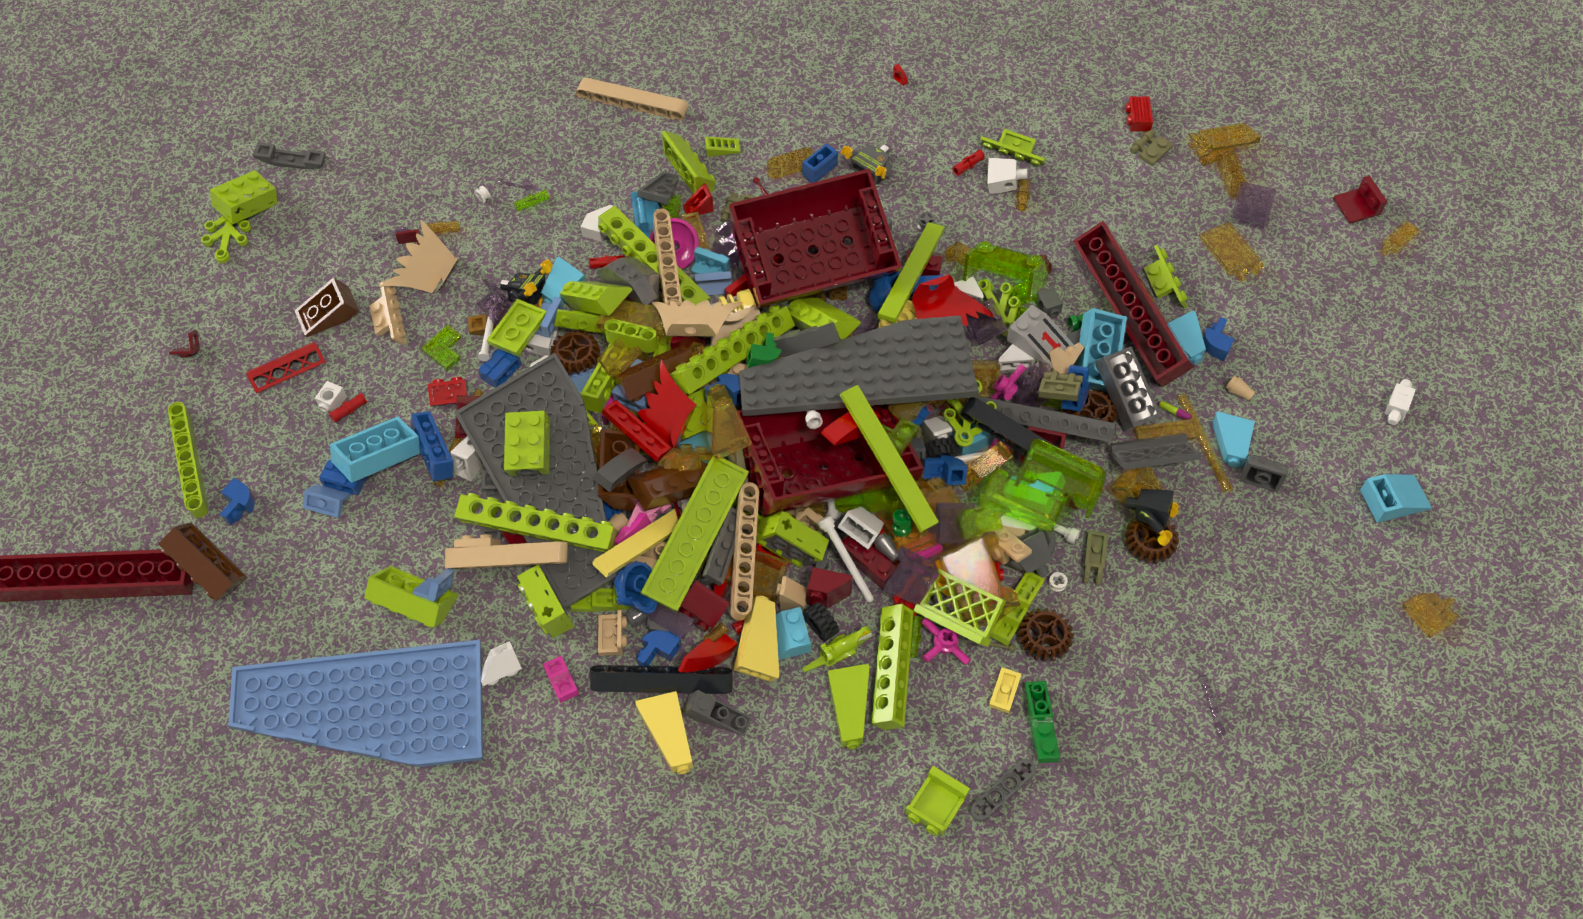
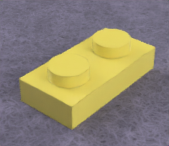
M1001 668L989 707L1009 714L1021 673Z

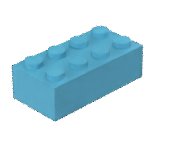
M1095 308L1083 314L1079 343L1084 346V349L1078 356L1075 365L1089 368L1088 382H1090V389L1096 388L1098 391L1108 392L1095 361L1122 350L1127 321L1126 316Z
M395 417L331 443V462L353 483L420 454L419 436L402 419Z

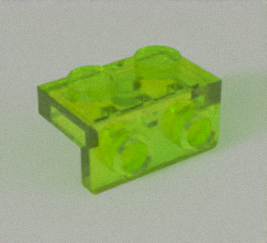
M991 502L983 504L981 509L969 508L963 510V514L957 515L963 539L1003 529L999 513L1001 507Z

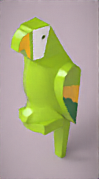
M862 627L861 630L848 635H839L828 645L825 643L820 645L821 657L803 667V671L807 672L822 665L830 667L854 656L857 653V648L872 637L869 627Z

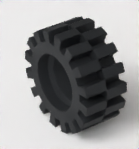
M953 437L937 438L934 441L930 440L924 443L926 458H939L940 455L952 457L959 455L958 446Z
M817 602L804 611L803 614L805 620L808 621L807 624L811 626V629L824 642L839 632V626H837L834 617L830 615L829 610H826V607L822 606L821 603Z

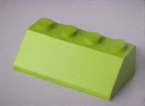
M662 131L664 154L691 192L694 194L704 183L707 184L710 193L715 191L714 184H716L714 176L707 172L705 164L699 161L697 153L692 152L688 141H684L681 135Z
M570 281L563 286V290L559 295L571 309L610 316L632 291V288L595 281Z
M796 298L788 306L796 327L805 330L816 325L820 327L834 322L841 340L845 339L861 324L858 319L819 298Z
M390 565L369 576L364 598L375 605L388 608L391 612L400 613L410 620H417L427 627L435 628L443 623L459 594L448 590L435 602L413 594V590L425 580Z

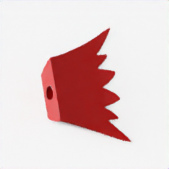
M950 274L919 284L912 298L917 319L961 316L964 326H968L966 314L979 318L976 313L979 312L997 319L985 306L958 289ZM939 284L935 290L929 289L930 285Z
M661 360V384L654 381L658 395L647 392L646 399L651 409H642L638 411V415L646 423L645 425L666 442L672 450H677L697 404L678 387Z

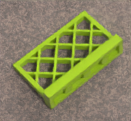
M937 568L920 605L916 604L913 611L980 645L989 647L991 642L989 637L1006 601ZM943 575L946 577L947 585L939 588L938 580ZM962 584L964 593L955 596L953 586ZM949 588L951 598L943 601L941 591ZM978 592L981 601L972 604L970 594ZM937 594L939 603L933 606L929 605L930 597ZM966 597L968 606L959 609L957 600ZM991 600L997 601L998 604L995 610L989 612L986 603ZM953 602L955 611L947 614L944 605ZM982 605L985 614L976 617L973 608ZM970 610L972 620L963 622L961 613ZM986 618L988 625L985 632L979 629L977 621Z

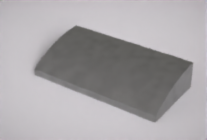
M1132 346L1095 361L1125 431L1161 416Z

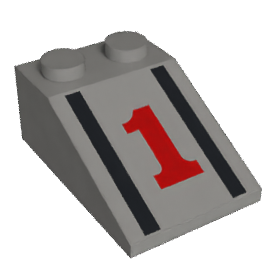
M1031 305L1009 327L1007 341L1051 371L1053 367L1050 351L1057 347L1065 351L1069 345H1074L1052 319L1034 305Z

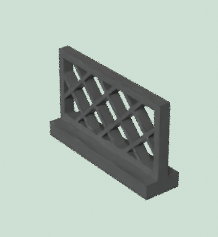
M1185 433L1110 443L1112 463H1119L1124 470L1201 459V453L1188 443Z
M730 508L689 590L696 580L704 586L711 583L719 586L724 583L734 553L736 509Z

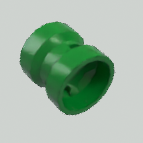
M1084 313L1080 316H1068V325L1073 326L1071 333L1081 329Z
M898 509L893 513L892 531L899 537H906L912 532L911 523L913 519L907 509Z

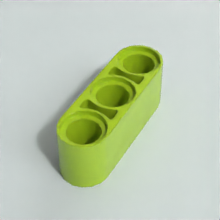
M616 319L608 320L604 325L606 339L610 344L647 353L654 352L658 348L657 334L653 328Z

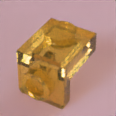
M957 241L946 249L945 262L950 263L952 260H955L964 266H971L975 250Z

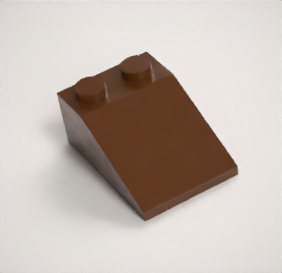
M334 277L295 309L306 337L345 323L359 312L349 286Z

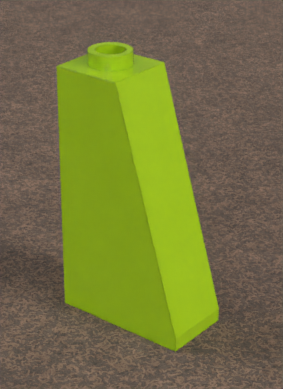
M869 664L828 670V681L842 748L856 749L860 744H863Z

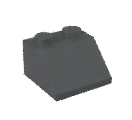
M1248 454L1239 482L1278 493L1288 475L1287 465Z

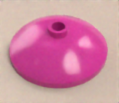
M670 218L676 263L682 270L694 261V251L699 247V238L691 224L682 219ZM653 230L650 234L649 239L655 244ZM679 244L680 248L676 250V246Z

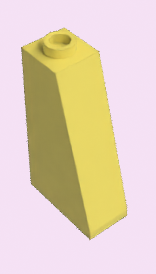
M756 596L752 600V609L744 621L733 670L772 682L779 678L775 602L769 601L765 596Z
M677 692L635 701L641 718L672 773H688L689 769L693 768Z

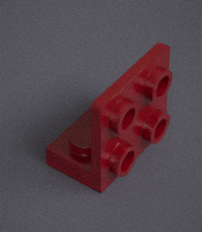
M1370 175L1363 177L1358 189L1333 197V200L1350 224L1381 215L1387 203L1386 198Z

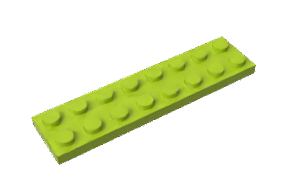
M713 454L640 593L641 595L675 612L678 611L749 471Z

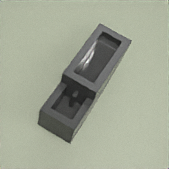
M633 448L628 449L600 468L596 473L595 481L611 492L618 484L622 485L628 476L633 475L647 462V459Z

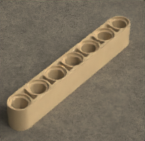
M583 78L576 90L578 98L583 97L587 98L586 100L600 101L603 104L618 105L617 107L625 109L631 108L638 112L644 111L651 115H661L672 120L678 119L682 121L689 107L688 103L682 99L591 78Z
M657 209L653 217V230L663 303L669 306L670 301H673L680 307L682 299L670 214L665 209Z
M751 482L745 483L742 486L737 497L730 615L738 621L744 620L750 613L753 600L759 488ZM744 492H749L752 497L746 496ZM743 510L749 511L751 516L745 515ZM742 529H747L750 534H744ZM740 548H746L749 554L743 553ZM739 567H745L748 573L741 572ZM738 586H743L746 592L739 591ZM737 606L744 607L745 612L738 611Z
M568 542L445 549V569L568 563Z

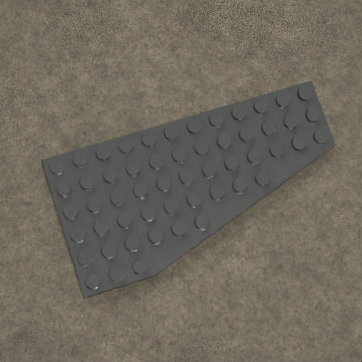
M961 316L903 320L842 339L840 342L818 349L812 348L777 359L769 364L757 365L739 371L743 416L847 408L840 394L856 385L860 387L870 406L978 397L979 395Z
M553 353L454 412L505 503L506 501L515 502L520 507L530 505L536 507V510L539 511L549 509L555 511V514L558 515L569 513L577 519L588 517L596 523L607 521L604 502L598 497V483L595 481L598 470L585 402L556 353ZM545 411L550 417L549 474L519 476L517 474V476L510 477L504 471L505 413ZM521 514L514 517L515 522L521 519ZM540 518L533 521V526L540 523ZM559 522L554 523L551 529L556 530L559 527ZM579 526L573 527L570 533H577ZM598 530L592 531L590 538H595ZM524 536L527 543L552 542ZM568 545V563L540 565L565 609L615 579L617 571L606 578L592 564L594 559L604 554V552Z

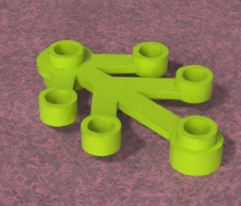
M224 216L215 221H207L204 224L207 232H215L211 236H202L201 241L204 246L209 247L222 237L220 249L215 252V259L218 263L223 264L230 260L231 256L227 250L231 236L237 241L239 246H246L248 244L246 235L240 234ZM241 220L237 222L242 232H249L251 230L249 221ZM225 223L224 227L216 231L217 227Z
M982 279L978 282V286L992 306V308L987 309L998 317L1001 322H992L988 318L982 317L978 324L982 329L1000 330L1002 335L1008 337L1009 329H1006L1008 325L1011 326L1015 322L1021 300L1016 296L1009 299L1013 287L1006 282L1001 285L1000 289L1003 293L1000 303H998L992 292L993 284L988 279ZM1009 300V305L1011 306L1007 317L1005 315V310Z
M976 380L980 394L982 390V384L979 380ZM959 398L956 400L947 399V402L952 404L955 410L951 408L946 409L943 418L949 422L956 432L954 436L956 444L960 447H968L973 443L974 437L984 431L978 427L970 430L971 423L960 415L963 406L959 402ZM992 401L986 403L994 409L997 408L996 404ZM956 412L963 420L962 427L955 419ZM946 413H951L952 417H948ZM961 435L967 436L968 439H963Z

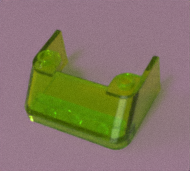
M981 241L966 253L963 281H967L980 268L1028 281L1026 299L1029 300L1048 282L1049 274L1045 260L1039 255H1029L992 245L988 241Z
M1033 439L1017 474L1014 486L1018 487L1020 482L1027 485L1034 484L1037 480L1073 496L1075 506L1083 510L1086 509L1085 518L1089 519L1103 493L1106 471L1102 467L1040 439Z
M1000 468L992 471L980 495L979 505L1046 531L1052 532L1062 525L1072 495L1064 496V492L1055 489L1053 492L1039 490L1011 479V476L1008 475L1009 472Z

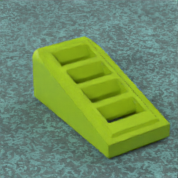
M705 137L707 157L741 153L739 139Z

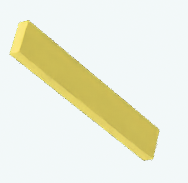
M675 509L597 557L592 564L607 578L671 536L678 521Z

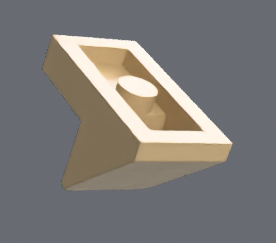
M1078 342L1073 346L1069 345L1065 351L1059 347L1050 351L1053 371H1058L1059 374H1068L1070 365L1075 363L1084 346Z

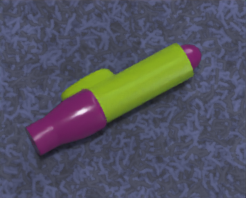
M1165 401L1157 402L1160 408L1172 413L1175 417L1190 420L1192 417L1183 409L1177 408Z

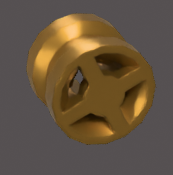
M848 285L831 289L830 298L832 300H846Z

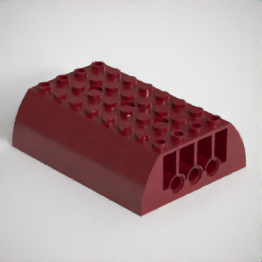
M870 168L729 204L734 240L757 308L902 270V264ZM848 238L852 241V244L846 246L843 244V240ZM814 247L818 250V253L812 255L808 252V249ZM780 256L784 261L777 264L773 259Z
M891 404L872 405L871 408L880 415L879 421L913 479L915 482L918 481L924 468ZM847 408L815 410L820 413L823 420L822 425L816 429H811L807 426L805 420L807 411L743 416L742 410L735 411L734 434L736 448L741 447L743 450L746 470L749 471L747 475L748 482L754 483L759 488L758 506L763 516L894 488L863 434L858 439L834 445L821 434L822 430L832 422L848 413L849 410ZM855 458H860L864 461L859 462ZM820 465H824L825 467H828V468H827V469H821L819 466H820ZM783 473H788V474H790V475H792V476H790V477H785V476H783L782 474H783Z

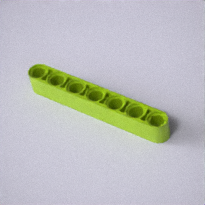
M174 402L168 407V416L184 504L194 518H202L208 512V504L192 419L182 402Z

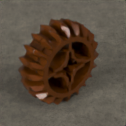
M571 330L568 334L564 331V336L558 335V340H553V346L550 349V355L556 353L565 370L569 372V375L574 374V372L579 375L580 371L585 372L587 368L592 369L593 365H597V360L600 359L598 341L594 339L592 334L588 335L587 331L582 333L580 330L577 332Z
M1096 388L1093 391L1089 390L1086 405H1084L1081 412L1065 409L1068 414L1093 419L1105 416L1101 420L1115 423L1117 417L1115 406L1112 400H1109L1110 396H1104V392L1101 391L1099 393Z
M1133 518L1127 525V531L1124 534L1128 551H1133V557L1140 555L1139 562L1143 558L1147 559V564L1151 562V559H1153L1155 565L1159 560L1165 562L1167 558L1170 559L1173 553L1176 552L1179 544V539H1177L1179 532L1175 531L1176 525H1170L1171 521H1168L1167 528L1163 530L1170 531L1172 539H1170L1166 546H1162L1158 542L1159 533L1156 534L1148 524ZM1136 532L1140 533V537L1143 539L1142 543L1139 541Z
M1047 607L1044 609V612L1039 608L1036 609V614L1030 611L1028 616L1023 617V622L1019 625L1020 630H1018L1019 644H1024L1022 647L1023 651L1030 649L1028 655L1032 656L1035 653L1036 661L1039 660L1040 656H1043L1044 662H1047L1049 656L1052 661L1056 660V656L1061 659L1064 655L1063 653H1068L1069 647L1073 644L1074 633H1072L1073 627L1068 625L1069 619L1063 620V613L1056 615L1055 609L1052 610V613L1048 612ZM1056 627L1061 632L1062 640L1058 638L1054 631ZM1030 628L1034 631L1033 633L1037 636L1036 642L1032 639L1030 635ZM1050 630V633L1042 638V635L1048 633Z

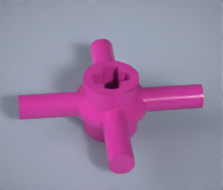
M1020 364L1009 378L1004 374L1000 375L993 384L992 388L996 392L991 398L999 400L1004 396L1006 400H1010L1018 389L1014 382L1027 368Z
M928 618L921 622L935 636V646L922 656L926 663L932 660L938 653L947 654L951 652L964 665L971 661L958 647V636L960 634L948 628L940 630Z

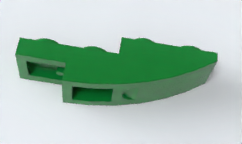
M1046 681L1025 682L1034 750L1036 749L1038 764L1060 762L1061 757Z

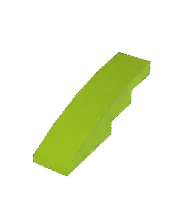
M1032 572L1025 573L1003 610L1000 619L993 628L990 635L991 638L1006 646L1010 644L1023 617L1026 616L1045 581L1044 578Z
M613 586V589H598L570 606V612L629 610L633 607L617 604L616 599L618 595H616V589Z

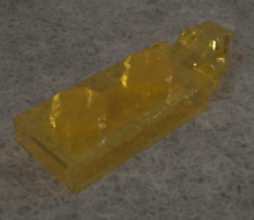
M1406 220L1384 240L1381 254L1387 256L1391 251L1394 253L1399 252L1421 230Z

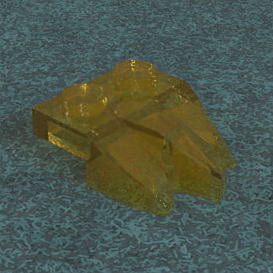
M681 444V447L672 448L658 462V466H664V469L697 470L701 469L702 461L711 460L715 452L708 451L707 447L703 446L692 448V444Z
M1420 593L1402 606L1429 638L1453 626L1460 617L1456 612L1450 610L1456 600L1453 597L1440 600L1437 593Z

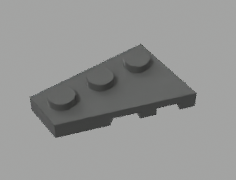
M663 171L638 190V197L645 198L647 201H656L668 205L679 182V175Z

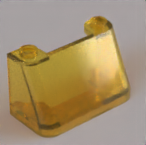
M715 384L709 388L710 391L707 393L706 438L714 458L720 459L751 445L752 442L725 385Z
M987 531L946 550L940 555L939 563L943 571L1005 600L1006 602L997 619L998 622L1019 607L1020 602L1015 590L1007 586H1001L990 551L998 548L999 541L995 531ZM962 584L953 586L955 596L964 593ZM978 592L970 594L972 604L981 601ZM966 597L957 600L959 609L968 606ZM995 600L987 602L988 611L995 610L998 602ZM982 605L973 608L976 617L985 614ZM970 610L961 613L963 622L972 620ZM986 618L977 621L979 626L988 625Z

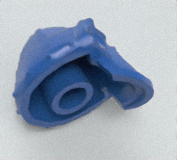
M901 271L884 275L880 278H874L875 282L869 291L868 303L873 310L880 311Z
M635 561L627 564L617 573L613 584L616 589V595H618L616 599L618 605L632 606L645 614H650L656 610L657 602L640 594L652 572L651 567L646 562Z

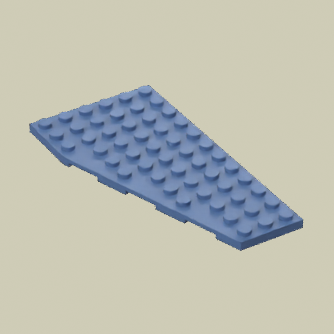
M473 640L232 667L228 726L232 729L416 767L483 760L481 641Z

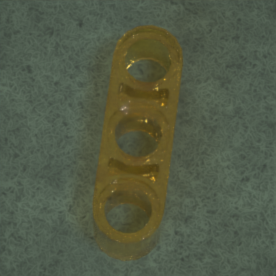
M804 147L770 158L767 161L768 176L771 179H778L801 172L802 162L810 157L814 151L809 147Z
M1228 150L1223 153L1219 168L1228 195L1233 199H1240L1245 192L1247 181L1237 153Z

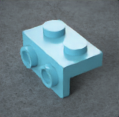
M697 247L695 249V264L691 269L693 274L730 271V260L725 255H719L705 248Z

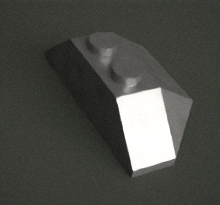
M635 257L619 258L597 271V275L609 284L631 287L632 291L627 297L644 309L652 305V302L659 300V274Z

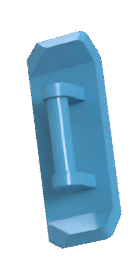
M638 191L631 192L635 225L649 238L653 231L654 212L659 209V204L656 201H647L645 198L638 197Z

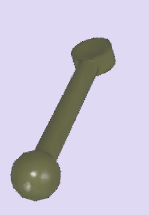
M994 642L989 644V646L1008 649L1010 652L1016 650L1014 644L1008 646Z

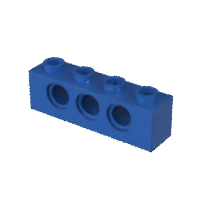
M431 412L411 414V429L419 436L420 452L433 481L453 478V459Z

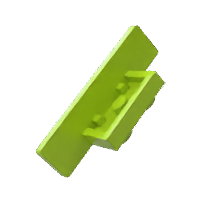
M1004 129L999 142L983 136L980 138L983 147L987 149H999L998 152L1004 155L1011 153L1015 155L1016 159L1024 161V158L1028 159L1031 164L1040 166V164L1045 165L1046 163L1045 158L1032 154L1036 139Z
M1155 245L1154 248L1160 260L1148 265L1144 270L1156 296L1161 298L1175 291L1184 308L1188 307L1186 303L1188 297L1184 290L1181 291L1179 288L1181 282L1177 276L1174 277L1173 275L1175 270L1171 262L1168 263L1166 260L1168 255L1165 249H1160L1158 245Z
M558 309L554 326L605 334L604 325L608 320L616 319L623 321L624 319L575 310Z

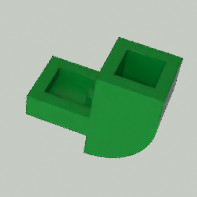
M767 332L761 345L751 344L747 354V368L769 364L779 358L781 349L776 348L777 343L774 342L773 333Z

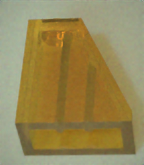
M1000 441L970 463L967 469L966 484L960 485V487L968 493L1006 464L1013 457L1009 448Z

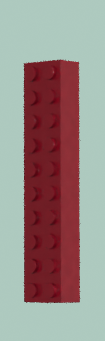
M1101 221L1073 240L1115 313L1127 317L1125 330L1155 380L1164 387L1195 367L1108 225Z
M162 549L0 555V602L192 595L194 582L186 571L181 570L176 565L177 562L172 557L162 552Z

